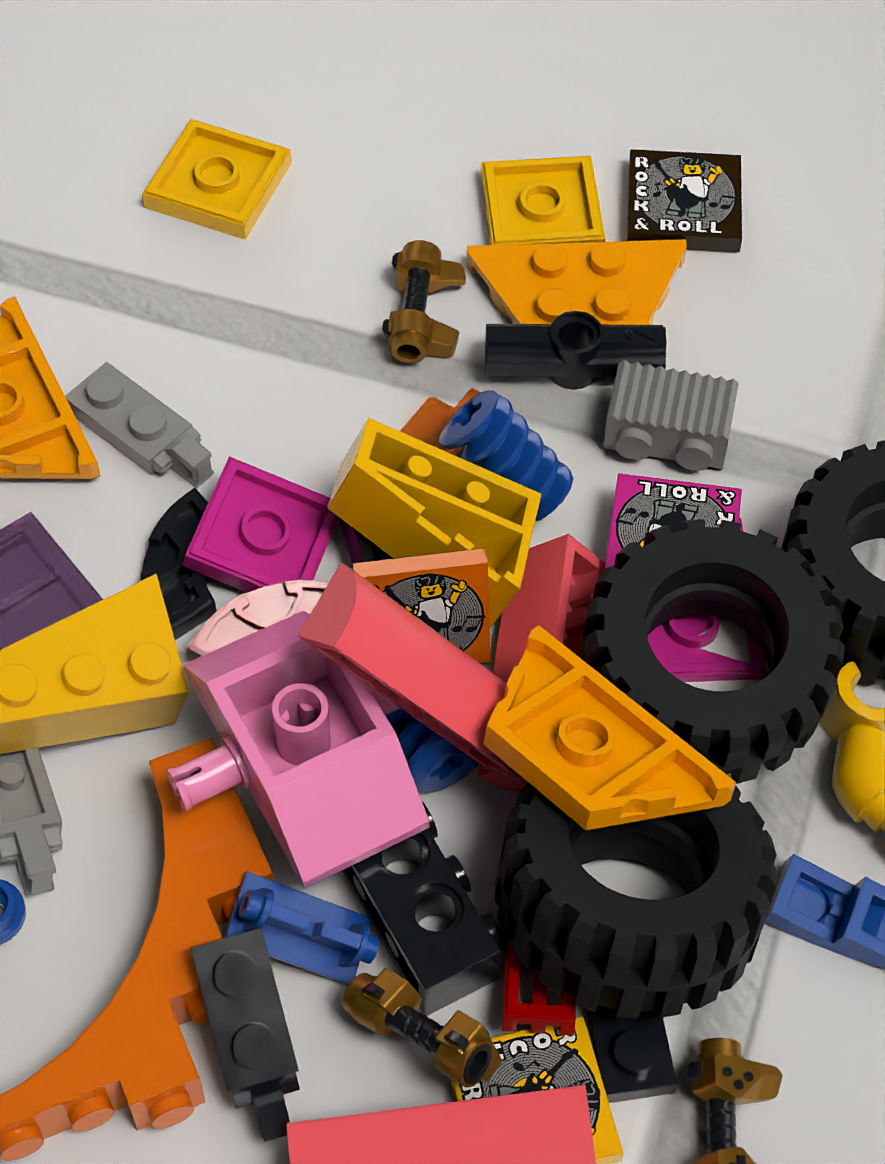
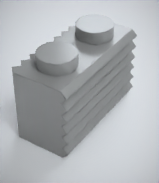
M625 359L619 362L606 420L603 448L616 450L621 456L633 460L644 459L648 456L674 460L680 466L689 470H704L708 467L723 469L739 383L734 378L726 381L722 376L716 379L710 374L702 377L698 372L689 374L686 370L678 372L674 368L666 370L662 366L657 368L650 364L642 366L639 362L630 364Z

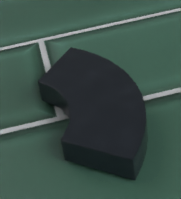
M193 488L178 499L154 527L148 539L149 546L141 573V581L157 574L175 640L199 626L217 612L215 600L207 587V576L182 566L185 554L208 505L207 500L196 488Z

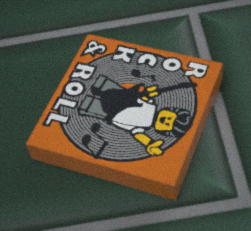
M484 548L353 563V570L478 663L491 662L488 561Z

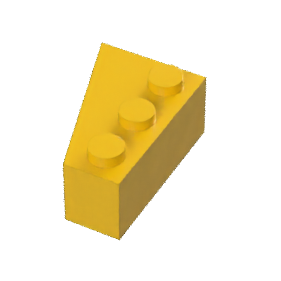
M368 418L341 462L327 508L394 559L484 548L488 561L491 628L520 590L541 493Z
M157 574L0 650V754L162 727L176 723L188 696L189 689Z

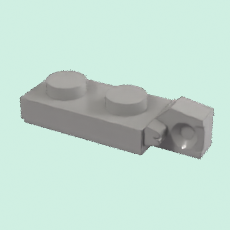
M105 362L65 395L77 420L151 476L156 471L164 474L170 468L197 489L214 474L210 461L212 457L211 452L199 443L201 441V434L192 424L110 363Z
M39 748L0 754V861L5 863L17 860L18 871L27 896L54 890L53 873H56V867L51 852L62 849V818Z

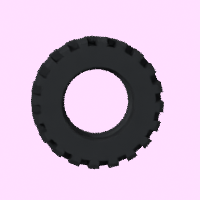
M885 440L878 441L875 449L869 450L866 444L843 451L841 461L836 457L828 459L815 470L814 477L805 481L796 495L781 547L786 553L791 548H795L810 561L806 570L807 574L810 577L819 574L824 578L832 591L827 606H836L840 610L844 628L839 638L845 646L843 665L845 666L848 662H855L861 673L859 680L873 685L876 678L885 680V581L869 572L858 561L851 547L870 539L885 538Z
M704 519L682 521L681 529L677 532L672 533L669 526H661L647 532L643 548L638 542H630L616 554L614 566L604 568L595 584L593 599L589 600L579 657L725 774H731L732 779L738 784L756 779L762 763L767 770H776L790 760L794 748H803L812 737L837 684V676L843 665L845 646L839 638L844 627L840 610L834 605L827 606L832 594L829 586L821 575L816 574L810 577L807 574L806 570L810 561L795 548H791L786 553L776 546L778 537L759 529L757 536L740 531L741 523L721 520L719 528L705 527ZM706 614L724 618L743 628L757 641L767 658L770 674L752 686L734 691H710L697 688L676 678L663 667L654 655L647 637L650 632L662 623L679 616Z
M527 782L517 796L516 806L509 813L495 882L494 901L499 906L497 919L502 934L508 941L514 940L512 952L528 971L535 967L540 971L539 981L557 995L563 990L576 996V1005L596 1012L597 1005L616 1009L615 1017L638 1019L640 1011H653L656 1019L680 1015L683 1004L686 1003L691 1010L701 1008L715 1001L719 991L731 989L743 976L746 964L752 961L776 889L778 871L774 866L777 855L773 840L767 830H762L765 822L750 801L742 803L739 800L741 792L735 786L731 801L721 807L584 830ZM610 858L638 861L650 865L671 877L685 891L686 895L665 900L634 898L604 886L594 879L581 865Z

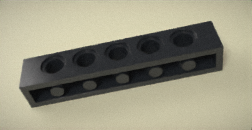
M423 803L430 821V828L342 870L368 917L373 918L372 924L401 975L409 981L421 996L422 1000L419 1007L423 1014L428 1016L498 980L500 976L501 951L506 948L502 932L493 916L488 911L479 914L467 895L471 892V885L460 861L454 855L445 858L434 840L438 837L437 827L431 813ZM397 860H408L418 866L417 869L407 874H397L391 872L386 867ZM439 915L447 918L452 925L442 931H429L418 923L425 917Z

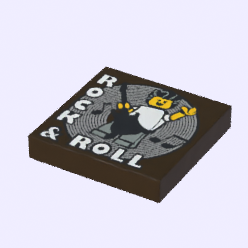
M630 149L627 241L686 239L687 249L740 252L742 242L741 155Z

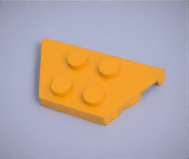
M686 239L471 245L467 246V268L472 274L479 273L490 288L491 301L501 314L506 315L512 321V324H551L557 316L565 312L581 311L594 316L604 325H652L655 312L661 309L669 293L670 282L678 268L682 267L685 261L687 242Z
M16 297L5 300L0 305L2 315L0 316V478L94 479L101 476L98 461Z
M538 625L531 630L526 650L519 665L514 666L506 683L504 697L502 701L497 702L488 721L483 743L487 748L584 830L724 806L731 801L736 785L732 778L541 626Z

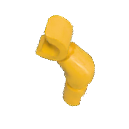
M852 661L848 662L840 670L836 679L837 684L821 720L828 734L838 742L831 782L837 800L856 823L864 820L877 833L881 830L885 831V707L880 709L872 708L860 701L853 693L861 673L855 662Z

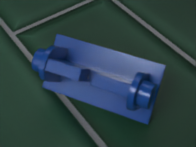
M248 871L244 874L224 937L244 931L262 928L270 957L347 985L355 978L360 961L370 964L374 960L380 942L378 937L370 934L373 918Z

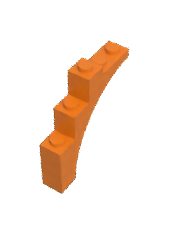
M213 737L149 760L155 792L163 816L165 849L157 908L136 961L105 1009L68 1049L22 1084L0 1094V1158L2 1160L11 1161L26 1157L40 1149L44 1144V1139L68 1129L86 1131L96 1128L110 1120L115 1113L114 1110L126 1105L129 1107L138 1131L150 1125L156 1129L176 1125L187 1119L194 1112V1107L206 1102L199 1074L179 1026L188 1021L196 1024L209 1022L190 947L223 938L218 925L229 922L246 871L274 881L272 870L235 786L192 806V809L184 811L179 804L180 796L176 798L172 790L166 770L171 767H178L218 748Z

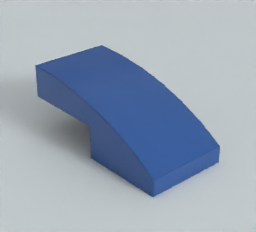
M792 854L783 863L778 875L776 889L765 922L829 951L885 968V886L866 876L853 885L815 864Z

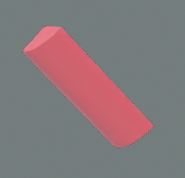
M566 534L529 548L520 590L501 613L493 674L506 683L514 666L519 665L526 650L531 630L538 625L578 657L580 656L589 600L593 599L595 584L605 568V562L571 535ZM479 764L477 777L492 785L520 792L526 785L525 782L489 771Z
M340 563L298 637L489 771L527 783L528 781L483 744L488 721L497 702L502 701L504 697L506 682L354 570Z
M585 1085L286 1123L290 1164H596Z

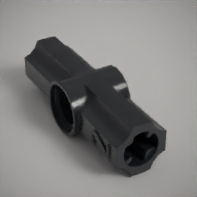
M581 311L565 312L557 316L551 324H486L485 373L486 376H547L562 388L576 390L591 385L597 377H616L619 362L625 359L630 364L639 362L642 366L650 364L654 368L659 366L666 368V327L663 325H604L594 316Z

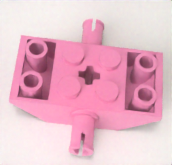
M301 611L183 664L184 673L219 734L222 746L178 767H171L166 770V774L176 798L179 796L181 798L179 799V804L184 811L190 810L192 806L240 784L243 789L248 788L305 889L430 828V821L398 737L386 718V715L400 708L299 638L298 634L310 616L309 613Z

